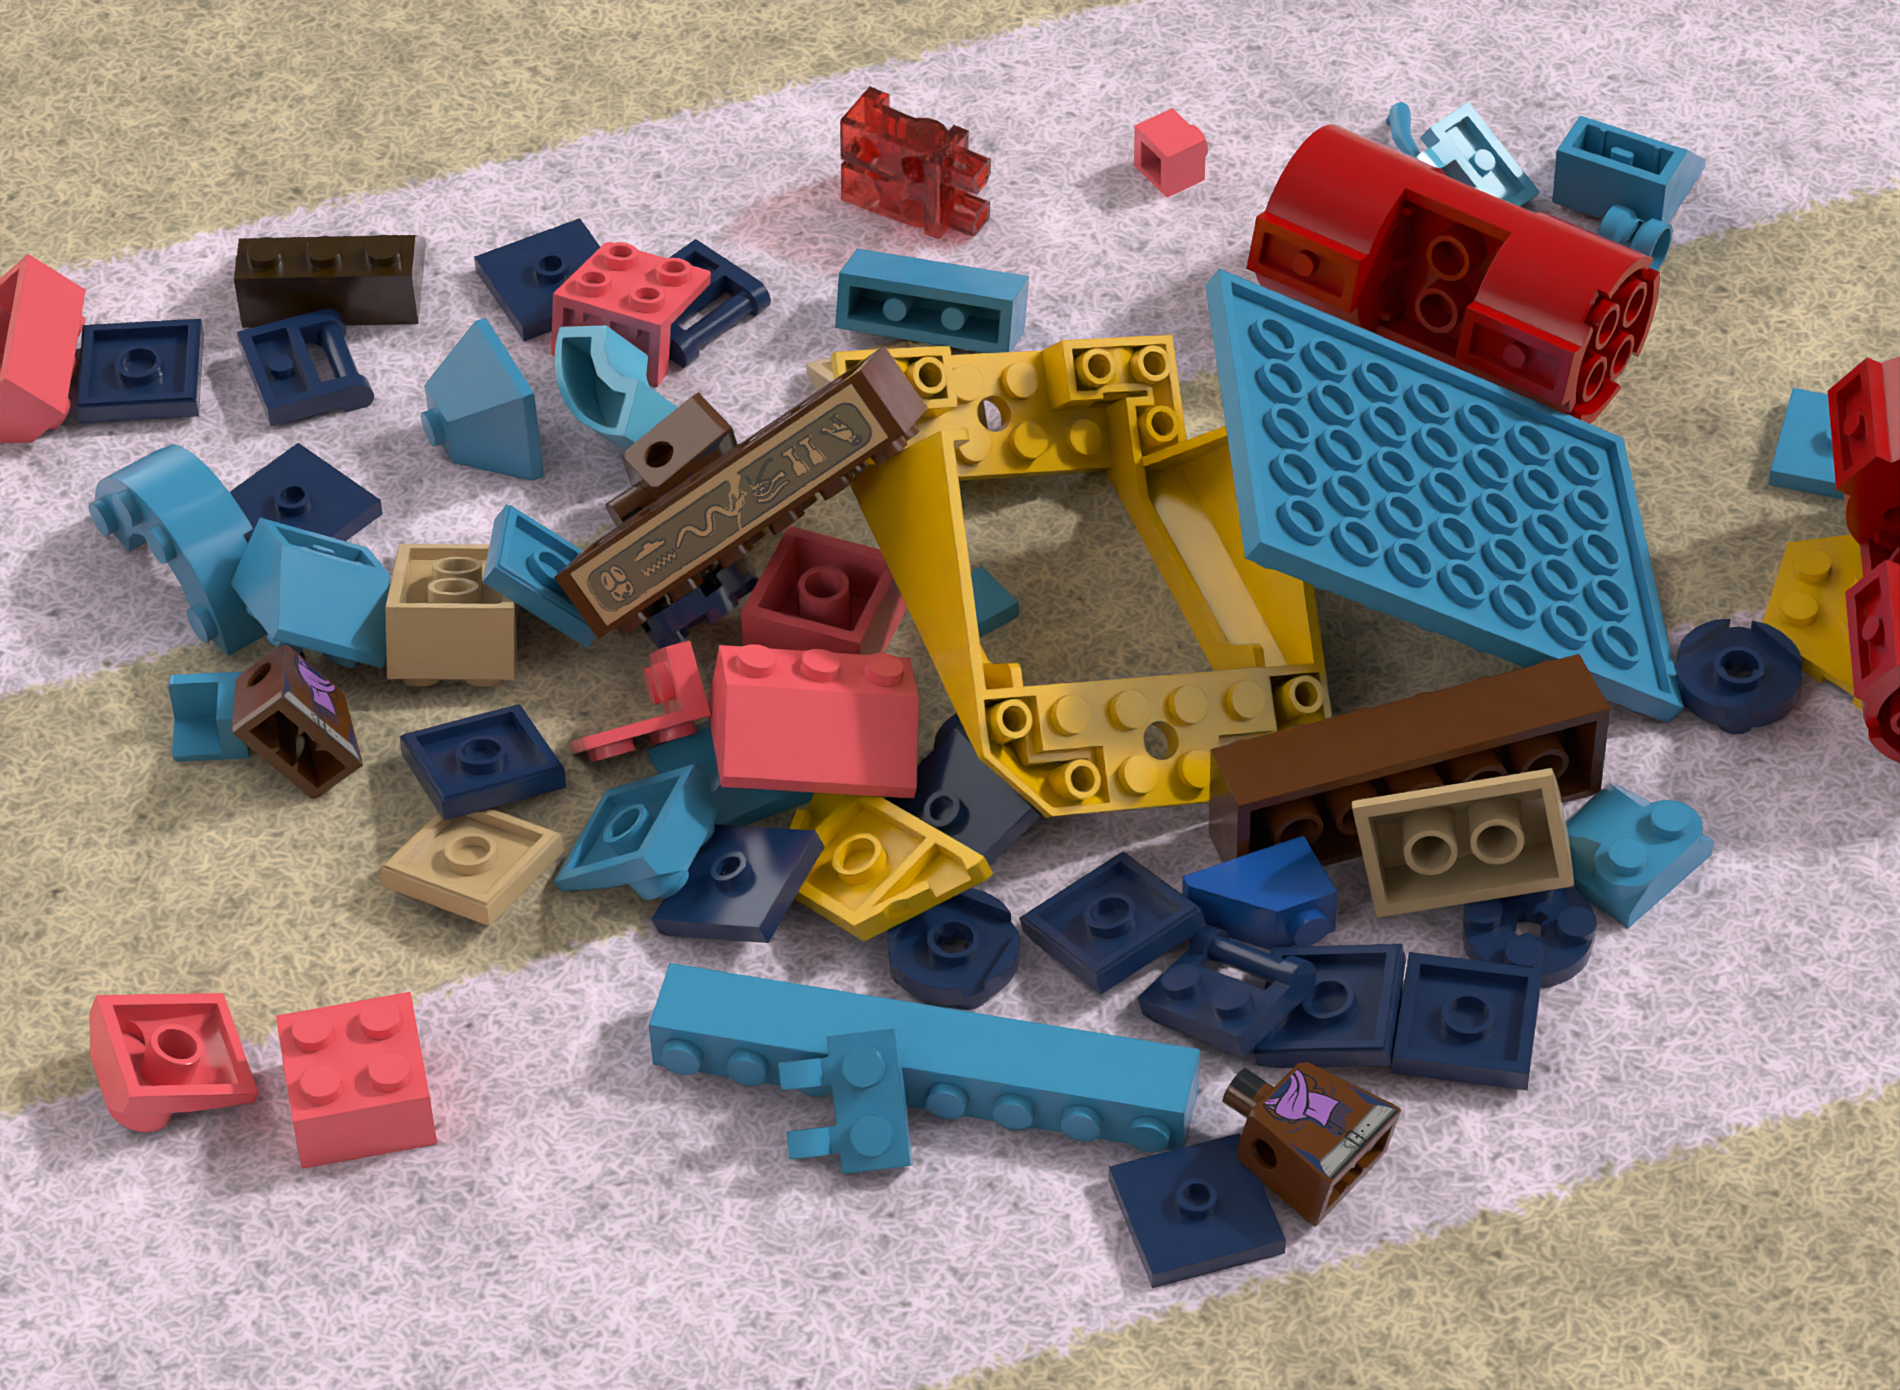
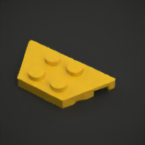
M1851 534L1788 542L1762 623L1780 630L1793 641L1800 651L1802 660L1801 670L1821 684L1828 679L1853 696L1852 704L1863 710L1862 700L1854 697L1845 592L1863 578L1860 545Z
M814 793L808 809H797L789 829L816 830L825 846L794 899L863 942L986 881L993 874L984 856L881 796Z

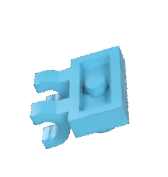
M1466 102L1432 125L1420 137L1428 149L1415 158L1445 170L1451 178L1519 207L1525 206L1540 193L1469 102Z

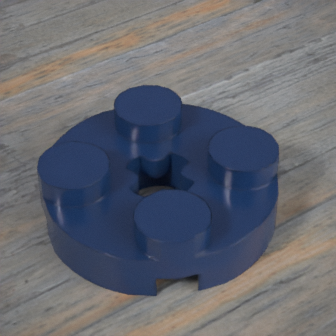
M745 556L725 569L717 563V568L703 578L704 582L693 591L673 603L669 600L670 605L666 601L658 609L652 611L654 615L649 617L640 626L658 650L682 642L692 633L690 629L705 620L709 625L722 618L740 604L738 602L739 599L753 591L759 579L755 575L756 571Z
M1716 619L1694 628L1680 643L1674 668L1682 703L1699 718L1709 723L1717 724L1721 730L1730 734H1744L1752 728L1767 726L1782 719L1794 708L1801 692L1803 678L1801 674L1802 660L1800 651L1789 637L1766 623L1752 620L1751 629L1730 627L1731 619ZM1730 668L1736 673L1747 670L1750 672L1748 678L1743 679L1734 678L1727 675L1726 669Z
M1573 886L1466 903L1463 910V946L1468 958L1471 960L1543 968L1541 988L1564 983L1581 972L1587 965L1595 942L1596 916L1587 899ZM1521 922L1536 923L1541 926V936L1535 938L1529 932L1517 935L1515 933L1517 924Z
M970 888L887 931L891 978L912 996L931 1004L956 1006L964 1010L983 1006L987 1002L988 997L1000 992L1012 980L1020 962L1019 932L1011 922V912L998 898L974 888ZM956 939L965 941V950L958 953L942 951V948L938 946L940 943L950 946Z

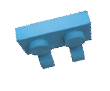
M897 1028L826 1036L828 1057L778 1063L781 1090L832 1084L836 1126L786 1132L789 1160L840 1153L842 1174L913 1165Z

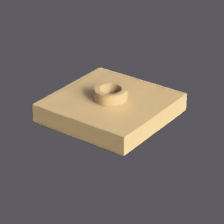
M491 808L448 820H443L438 812L379 868L382 887L490 926L564 852L561 833Z

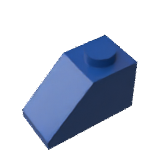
M1304 836L1182 877V895L1202 909L1206 924L1227 931L1231 939L1271 950V947H1290L1296 944L1298 946H1310L1319 942L1328 933L1334 932L1336 929L1338 891Z

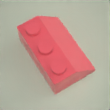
M27 254L0 278V443H32L46 430H55L64 422L71 408V400L68 399L70 382L78 366V358L75 357L77 340L82 332V325L85 324L82 310L86 289L30 254Z
M756 644L743 647L719 645L708 706L711 713L709 722L721 787L897 798L915 797L917 789L919 693L910 658L896 657L887 653L860 655L832 653L824 649H810L808 651L770 649Z

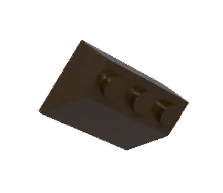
M418 235L239 238L234 285L242 328H253L329 308L340 313L345 326L419 324L426 240Z

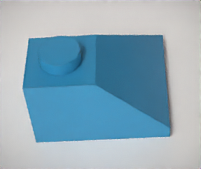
M486 318L477 320L424 385L428 408L427 411L421 412L424 432L433 447L442 444L455 464L531 481L544 477L534 392Z

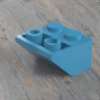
M1580 115L1556 152L1552 203L1601 219L1605 217L1613 205L1617 204L1635 211L1637 218L1640 220L1648 221L1654 218L1669 224L1704 170L1706 159L1689 150Z
M259 518L230 585L246 604V612L256 618L268 633L267 639L277 647L281 645L290 646L297 653H301L303 648L321 652L329 660L345 667L353 668L360 662L383 668L387 659L385 607L390 588V574L368 547Z

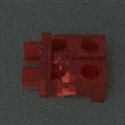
M871 86L867 88L840 119V157L844 160L841 163V200L909 226L924 228V234L936 239H940L949 228L975 237L990 218V201L976 195L979 194L988 182L991 174V158L969 150V130L953 125L948 131L944 124L935 119L914 118L890 107V94Z

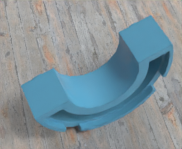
M171 444L144 456L98 482L95 490V501L88 505L94 524L104 536L113 534L128 551L147 542L156 559L162 564L168 563L189 602L190 609L187 610V617L192 629L201 641L206 643L213 640L229 656L268 635L260 622L246 612V604L230 585L248 545L243 535L252 531L253 527L233 496L205 463L184 447Z

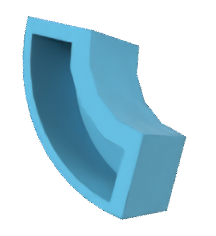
M606 325L559 327L555 348V372L560 394L569 410L580 422L625 452V450L678 408L649 387L646 377L648 355Z

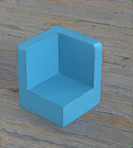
M244 671L178 674L169 677L168 690L174 714L172 743L174 761L249 758L250 747L232 733L235 685L237 678Z

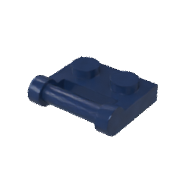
M697 239L669 257L683 259L692 266L711 272L710 285L671 324L669 359L680 367L685 368L699 357V349L749 313L757 316L771 305L770 294L763 283ZM726 292L733 296L687 330L679 327L680 324Z
M330 308L321 309L237 332L241 354L271 427L339 408L350 412L372 404L374 400L373 390L368 379L360 375L344 339L347 329L338 311ZM314 342L318 346L323 347L336 379L325 382L320 381L306 344Z
M1206 924V927L1192 935L1189 949L1141 993L1137 999L1142 1014L1150 1020L1245 1057L1309 995L1316 981V968L1310 961L1296 956H1288L1282 959L1231 940L1227 931ZM1222 964L1272 984L1264 990L1214 970Z

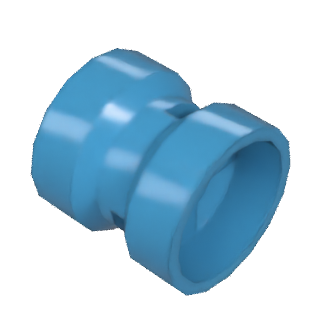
M1615 204L1606 213L1597 234L1654 258L1649 268L1657 271L1668 254L1673 229L1672 225L1654 218L1648 221L1640 220L1637 218L1635 211Z

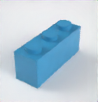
M857 248L839 272L835 328L984 353L1012 352L1025 329L1029 276Z

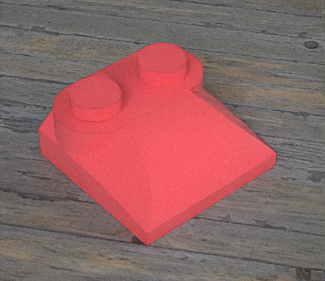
M224 993L96 995L89 1012L90 1057L107 1109L111 1116L124 1127L139 1132H154L167 1126L173 1113L223 1108L254 1103L259 1093Z

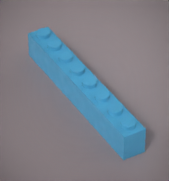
M669 963L649 1023L653 1065L665 1066L671 1072L680 1075H692L701 1072L730 1077L737 1083L746 1086H757L762 1083L781 1086L778 1063L828 1057L826 1036L897 1028L906 1107L929 1110L934 1115L945 1119H957L966 1116L996 1121L999 1125L1011 1130H1024L1032 1127L1062 1132L1069 1138L1077 1141H1092L1098 1138L1128 1143L1141 1151L1149 1153L1185 1147L1199 1091L1200 1049L673 963ZM832 1084L797 1089L803 1094L812 1097H823L833 1094Z

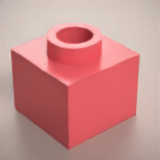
M1173 108L1134 126V166L1167 198L1205 180V157L1208 154V145L1198 127L1190 125Z

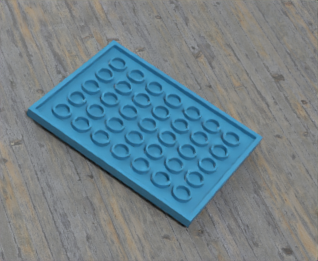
M1222 269L1217 270L1206 283L1205 288L1246 559L1257 563L1263 568L1282 572L1310 583L1317 589L1328 590L1361 603L1371 610L1392 615L1415 624L1425 631L1438 633L1466 644L1476 651L1489 653L1520 665L1523 668L1533 666L1542 661H1553L1580 654L1604 698L1622 705L1632 712L1642 713L1669 723L1684 708L1676 679L1626 447L1622 437Z

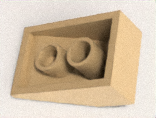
M399 544L385 607L387 679H402L405 684L411 686H430L438 683L440 679H465L466 683L477 687L496 686L501 684L503 680L515 679L520 605L483 583L489 544Z

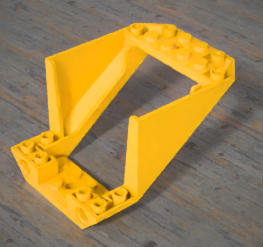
M1172 334L1061 340L1041 351L951 355L950 346L887 349L928 409L914 423L920 432L907 441L908 445L879 466H876L871 458L865 460L869 466L855 476L857 479L850 484L851 489L977 757L1046 818L1209 804L1210 757L1212 748L1228 745L1237 740H1247L1290 729L1298 724H1309L1332 718L1314 586L1274 569L1263 568L1245 558L1226 425L1187 440ZM878 349L833 352L831 354L833 378L836 379ZM982 400L993 403L1000 412L1001 425L997 432L986 429L979 421L977 411ZM1105 471L1214 671L1023 687L1021 667L1017 662L990 663L979 640L959 481ZM1149 725L1158 727L1167 739V751L1161 760L1152 757L1144 746L1143 737Z

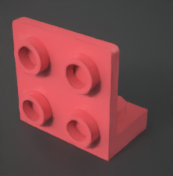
M604 243L553 293L551 355L555 356L559 327L606 325L648 355L647 381L648 384L658 387L669 370L671 324L710 285L711 272L692 266L689 262L680 258H664L640 251L628 243Z
M691 641L667 646L648 654L651 666L643 668L649 698L653 705L662 703L665 715L568 742L571 753L576 754L587 750L591 763L636 750L633 737L649 734L651 745H656L698 733L695 720L711 716Z

